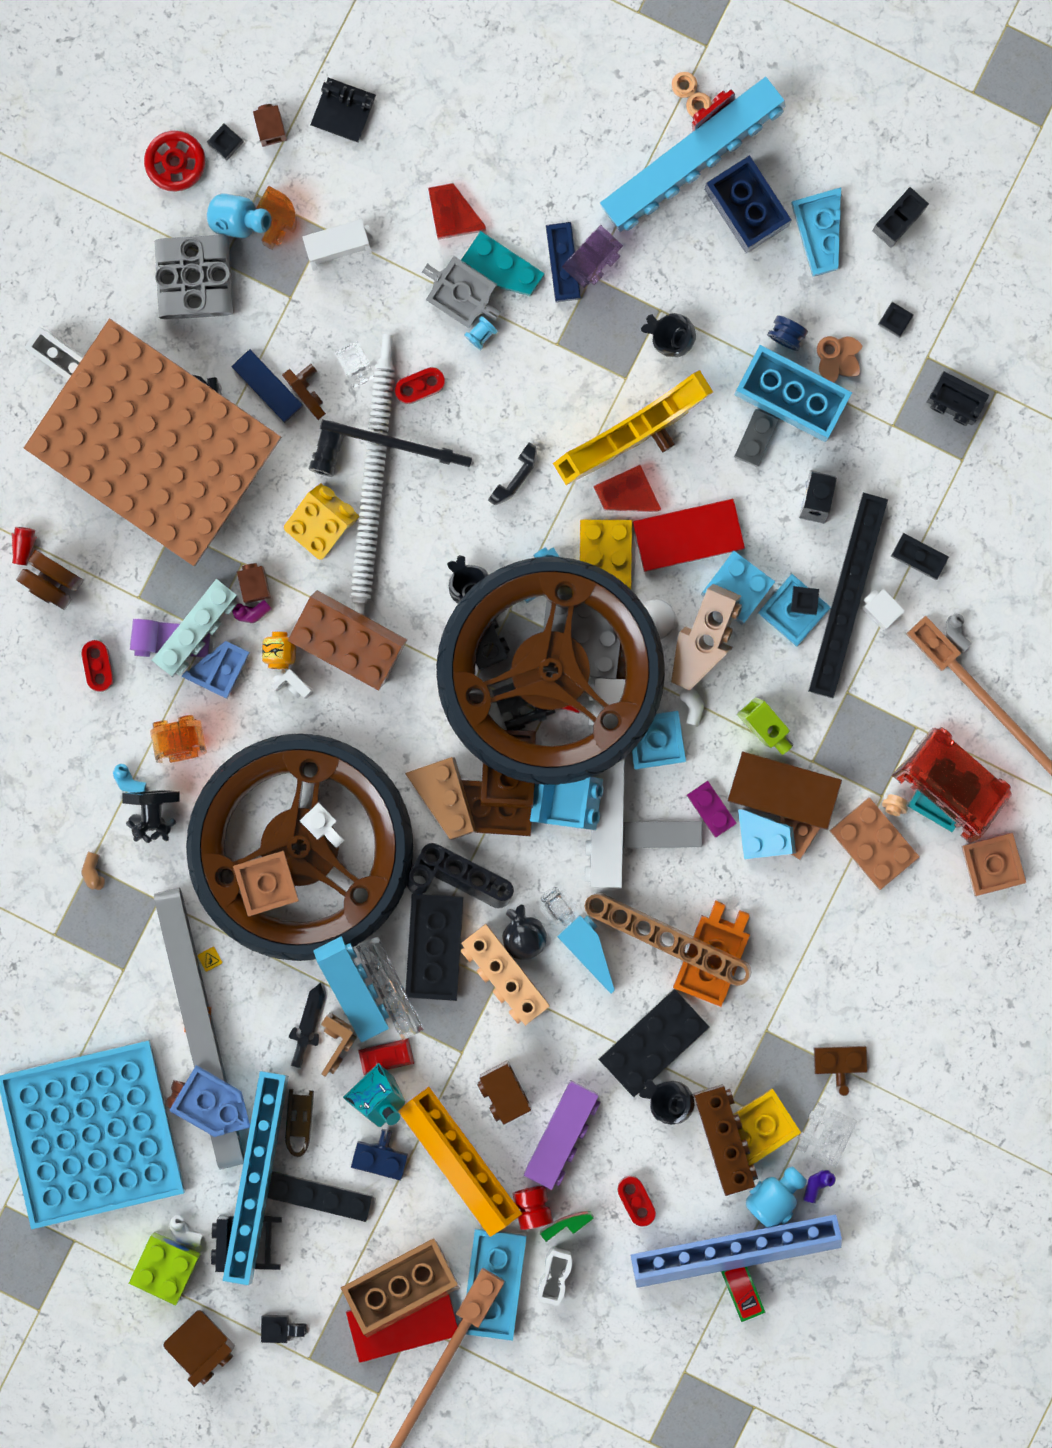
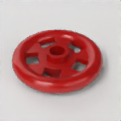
M173 130L159 134L150 142L144 155V167L149 179L156 186L167 191L177 192L192 187L201 178L205 169V153L201 144L192 135L183 131ZM180 141L189 146L185 153L181 149L176 148ZM166 143L170 149L162 156L157 150ZM178 158L180 162L178 165L173 166L170 163L171 160ZM188 158L195 159L193 170L186 169ZM162 162L166 171L158 174L155 164ZM182 173L183 180H171V174Z

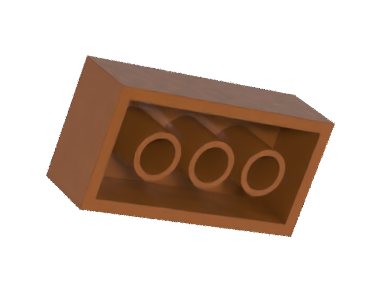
M316 590L309 597L288 641L379 691L390 675L407 639Z

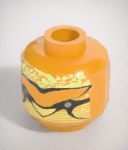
M272 632V637L263 639L262 661L268 664L269 669H289V665L294 664L296 660V645L288 641L287 632Z

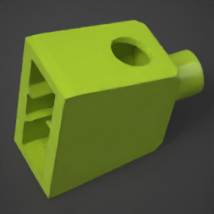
M755 697L736 714L765 746L769 748L775 747L782 755L793 747V743L786 737L790 730L764 700ZM772 726V731L768 734V729Z

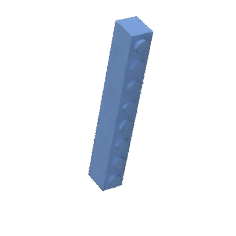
M835 1214L631 1254L630 1256L636 1287L640 1288L839 1249L842 1246V1237Z

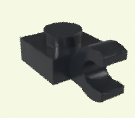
M289 1315L261 1316V1343H287L288 1336L305 1337L307 1334V1324L289 1323Z

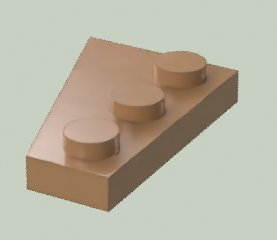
M450 757L405 773L449 839L453 840L477 832L455 757Z

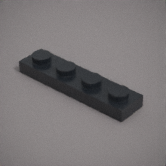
M272 1171L268 1192L269 1199L363 1222L367 1221L373 1195Z

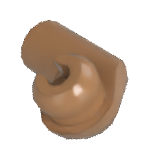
M88 851L81 874L87 887L92 890H101L105 885V879L99 876L96 871L100 855Z

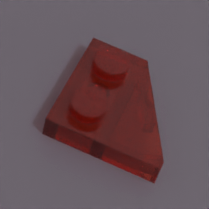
M454 183L428 188L438 240L486 231L485 224Z
M641 465L593 486L604 511H661Z

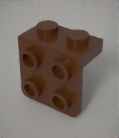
M197 1310L163 1344L166 1351L190 1375L187 1380L193 1387L199 1382L202 1385L206 1384L214 1376L212 1370L218 1364L223 1367L233 1357L231 1352L235 1347L232 1341L202 1310Z

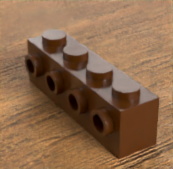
M721 1084L693 1093L724 1195L728 1196L754 1188V1180H757L758 1176L754 1164L749 1165L746 1155L750 1154L746 1139L741 1140L738 1130L743 1128L739 1115H733L730 1106L735 1104L731 1089L725 1090L724 1085Z

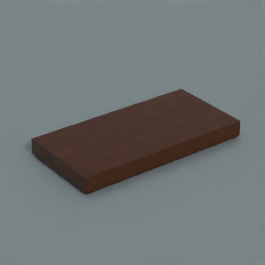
M742 751L727 801L828 830L842 779Z

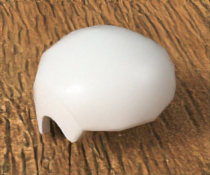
M660 599L649 600L644 606L652 617L661 640L675 626V613L671 605Z

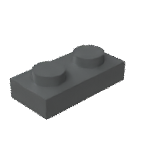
M755 409L734 457L758 467L779 419Z

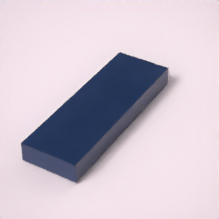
M571 222L546 225L555 303L580 300L581 295Z
M251 349L231 366L284 423L303 407V404Z

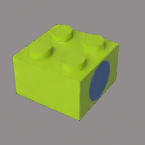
M154 1232L150 1236L128 1284L176 1306L181 1299L201 1253Z

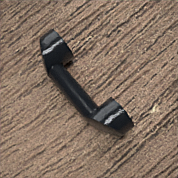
M530 442L526 445L518 457L524 464L507 488L501 484L495 488L488 499L490 503L498 505L514 496L534 468L537 452L535 445Z

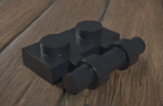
M513 683L494 689L492 692L495 697L516 688ZM521 696L496 702L501 715L510 711L512 713L513 719L504 722L507 730L523 729L526 724L536 720L544 721L547 719V716L556 713L555 710H545L534 706V711L521 715L518 708L529 705Z

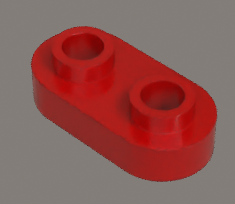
M429 367L404 377L395 386L396 397L404 404H413L437 394L445 385L444 375L439 369ZM431 377L437 380L434 386L427 384V380ZM407 387L413 389V393L410 396H406L403 393Z
M91 640L83 646L81 652L86 681L92 690L104 692L113 684L109 651L104 643ZM99 649L100 656L96 659L93 658L91 655L92 651ZM99 674L105 676V681L102 684H98L96 681V677Z
M635 1176L622 1178L618 1183L617 1191L628 1215L634 1224L648 1226L654 1221L656 1212L642 1182ZM627 1185H634L635 1191L627 1193L625 1191ZM639 1208L647 1210V1214L644 1217H640L637 1214Z

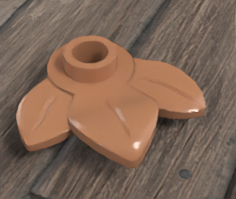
M827 336L821 339L817 345V355L821 359L819 363L821 376L833 383L836 382L839 374L846 377L858 376L860 374V367L854 355L862 349V344L855 338L848 336L841 339ZM828 345L832 346L834 353L827 354L825 347Z

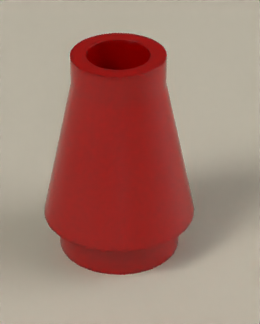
M15 527L14 532L11 533L13 564L27 566L37 539L35 536L36 530Z

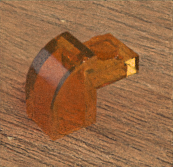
M268 186L256 209H266L271 214V226L265 232L261 241L264 246L273 250L275 245L279 246L282 243L286 234L284 232L285 228L293 233L295 232L297 215L291 200L285 194Z

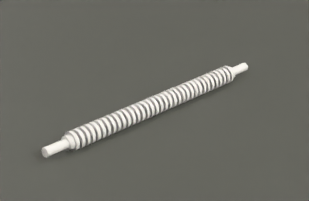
M383 334L381 359L375 365V370L379 371H375L374 376L379 378L373 379V383H376V385H373L372 389L377 391H373L372 396L377 398H371V403L376 405H371L370 407L371 410H374L370 412V416L375 418H369V423L374 425L368 426V429L372 430L371 432L386 436L388 434L383 432H388L389 427L384 425H389L390 422L386 420L390 418V414L386 412L391 411V407L386 405H391L392 400H389V398H392V393L388 392L393 391V387L388 385L394 384V380H391V378H394L395 375L391 373L395 371L393 361H391L393 335ZM368 441L367 443L372 445H366V450L371 452H366L365 456L370 458H366L365 463L370 465H364V470L369 472L363 473V476L368 478H364L362 482L367 484L362 485V490L367 492H361V496L366 497V499H361L360 503L365 504L360 505V510L365 512H359V517L364 519L358 520V523L363 524V526L359 525L357 529L362 531L357 532V537L362 539H356V543L361 544V546H356L355 550L360 551L355 553V557L360 559H354V564H359V566L353 567V570L358 571V573H353L352 576L357 578L352 579V584L357 586H351V590L356 591V593H351L350 597H353L352 603H355L354 610L364 615L365 604H368V599H371V595L366 594V592L372 591V588L367 586H372V581H368V579H373V575L368 574V572H374V568L369 566H374L375 562L370 559H375V554H370V552H376V548L371 547V545L375 546L377 544V541L372 539H377V534H373V532H378V528L373 527V525H379V521L374 519H379L380 516L375 513L380 512V507L375 505H381V501L376 499H381L382 494L377 492H382V487H378V485H383V481L378 479L384 478V474L379 472H384L385 468L380 465H385V460L381 459L386 458V454L381 452H386L387 447Z

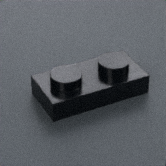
M902 533L891 554L892 558L934 580L938 579L949 556L905 533Z

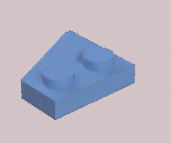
M225 641L211 654H208L199 663L184 672L182 677L228 699L250 652Z

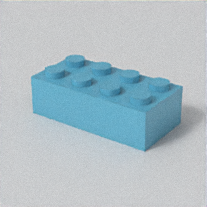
M760 345L734 395L826 442L852 392Z

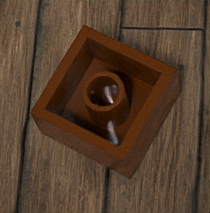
M508 1060L480 1074V1081L477 1085L484 1098L489 1096L492 1102L489 1105V1109L496 1122L501 1120L502 1124L505 1125L531 1111V1104Z

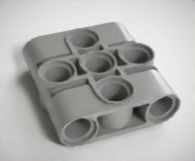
M210 235L162 238L154 241L155 279L157 282L158 316L160 319L215 317L233 314L232 274L228 236ZM196 246L199 248V252L195 257L186 256V251L189 247ZM218 270L226 272V277L222 281L213 280V275ZM191 272L200 273V279L195 283L187 281V277ZM167 273H172L175 276L174 281L168 285L163 284L162 277ZM194 297H199L202 299L201 305L195 309L190 308L189 301Z

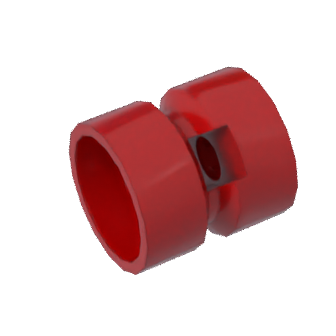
M545 1186L530 1187L512 1193L514 1203L522 1213L518 1217L521 1230L553 1223L551 1209L545 1205L548 1201Z

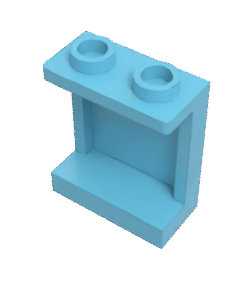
M589 777L585 780L567 784H535L530 821L596 830L600 820V800L604 792L603 779Z

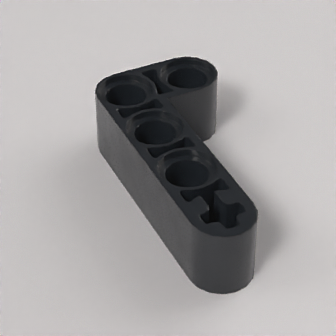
M429 843L422 848L410 871L407 888L410 892L420 895L429 889L434 877L494 908L507 906L514 893L513 885L507 879L436 843ZM433 854L436 856L437 861L429 862L425 855ZM456 866L459 868L460 873L453 874L449 871L448 867ZM422 876L426 883L418 884L413 877ZM477 877L482 880L483 885L476 886L472 883L471 879ZM489 884L492 885L491 888H490V890L487 891L486 889H487L488 885H489ZM499 890L504 892L502 897L497 895Z

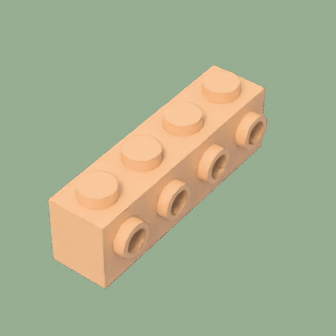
M484 924L461 942L464 948L460 951L469 962L474 960L480 967L477 973L484 982L487 983L490 980L496 989L492 992L501 1003L506 1001L512 1008L509 1014L517 1024L522 1021L526 1026L550 1007L487 924Z

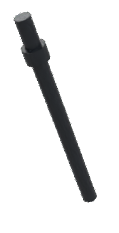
M324 419L321 421V430L438 459L439 463L447 465L454 463L470 467L472 457L453 453L451 449L443 447L442 449H437Z

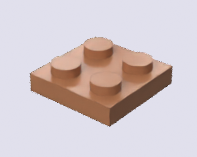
M1013 833L961 846L974 896L1026 883Z
M284 851L233 866L248 916L299 901Z

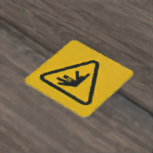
M214 946L197 955L205 972L222 964V960Z

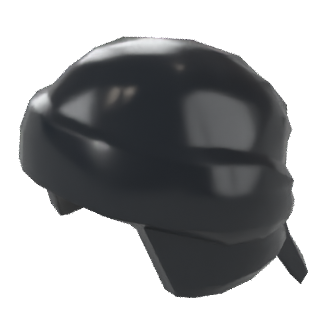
M677 313L668 314L660 320H657L653 314H650L646 317L648 324H644L641 327V332L653 334L652 342L654 348L666 357H681L691 350L696 340L694 325L687 317Z
M462 555L457 556L456 562L449 561L447 563L448 568L453 572L448 585L452 600L458 604L474 585L489 575L482 567L466 565L465 557Z
M522 904L516 907V911L508 909L506 915L511 919V923L502 934L506 951L512 957L520 960H527L537 956L546 945L547 934L541 921L533 917H526L525 907Z
M646 1080V1089H642L639 1092V1096L651 1099V1113L657 1121L675 1125L683 1123L691 1116L695 1102L688 1086L677 1081H667L655 1085L652 1080Z

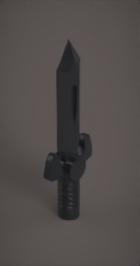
M321 982L309 991L299 1025L301 1030L300 1037L296 1034V1027L289 1034L290 1039L297 1041L291 1066L301 1068L307 1045L318 1046L319 1034H314L312 1040H309V1036L315 1032L325 998Z

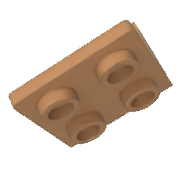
M332 1013L325 1017L321 1025L325 1027L324 1032L334 1039L340 1036L343 1040L322 1071L321 1075L324 1077L329 1072L332 1074L336 1072L343 1061V1058L339 1057L343 1050L348 1052L357 1036L353 1035L355 1032L353 1027Z

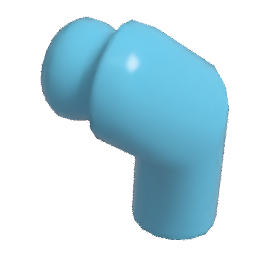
M125 764L115 766L113 777L120 790L126 792H142L146 790V783L133 780Z

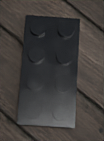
M412 894L405 998L457 1001L464 897Z
M673 989L598 1060L635 1097L646 1087V1080L656 1078L710 1026Z

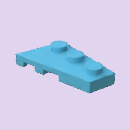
M841 187L791 202L812 277L838 270Z

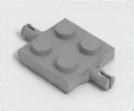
M453 256L447 267L440 272L428 263L424 267L422 273L434 280L433 288L426 301L467 328H470L475 318L482 312L494 321L501 313V311L488 304L490 295L497 284L457 257Z

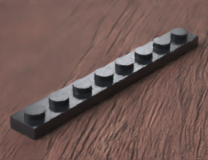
M862 493L808 692L834 698L888 499Z

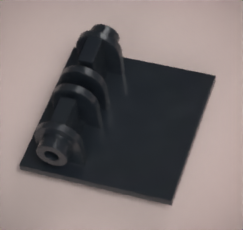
M328 77L327 81L322 85V95L310 126L359 143L376 95Z

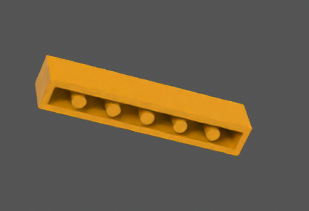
M427 1087L398 1111L490 1237L507 1227L522 1214L430 1087Z

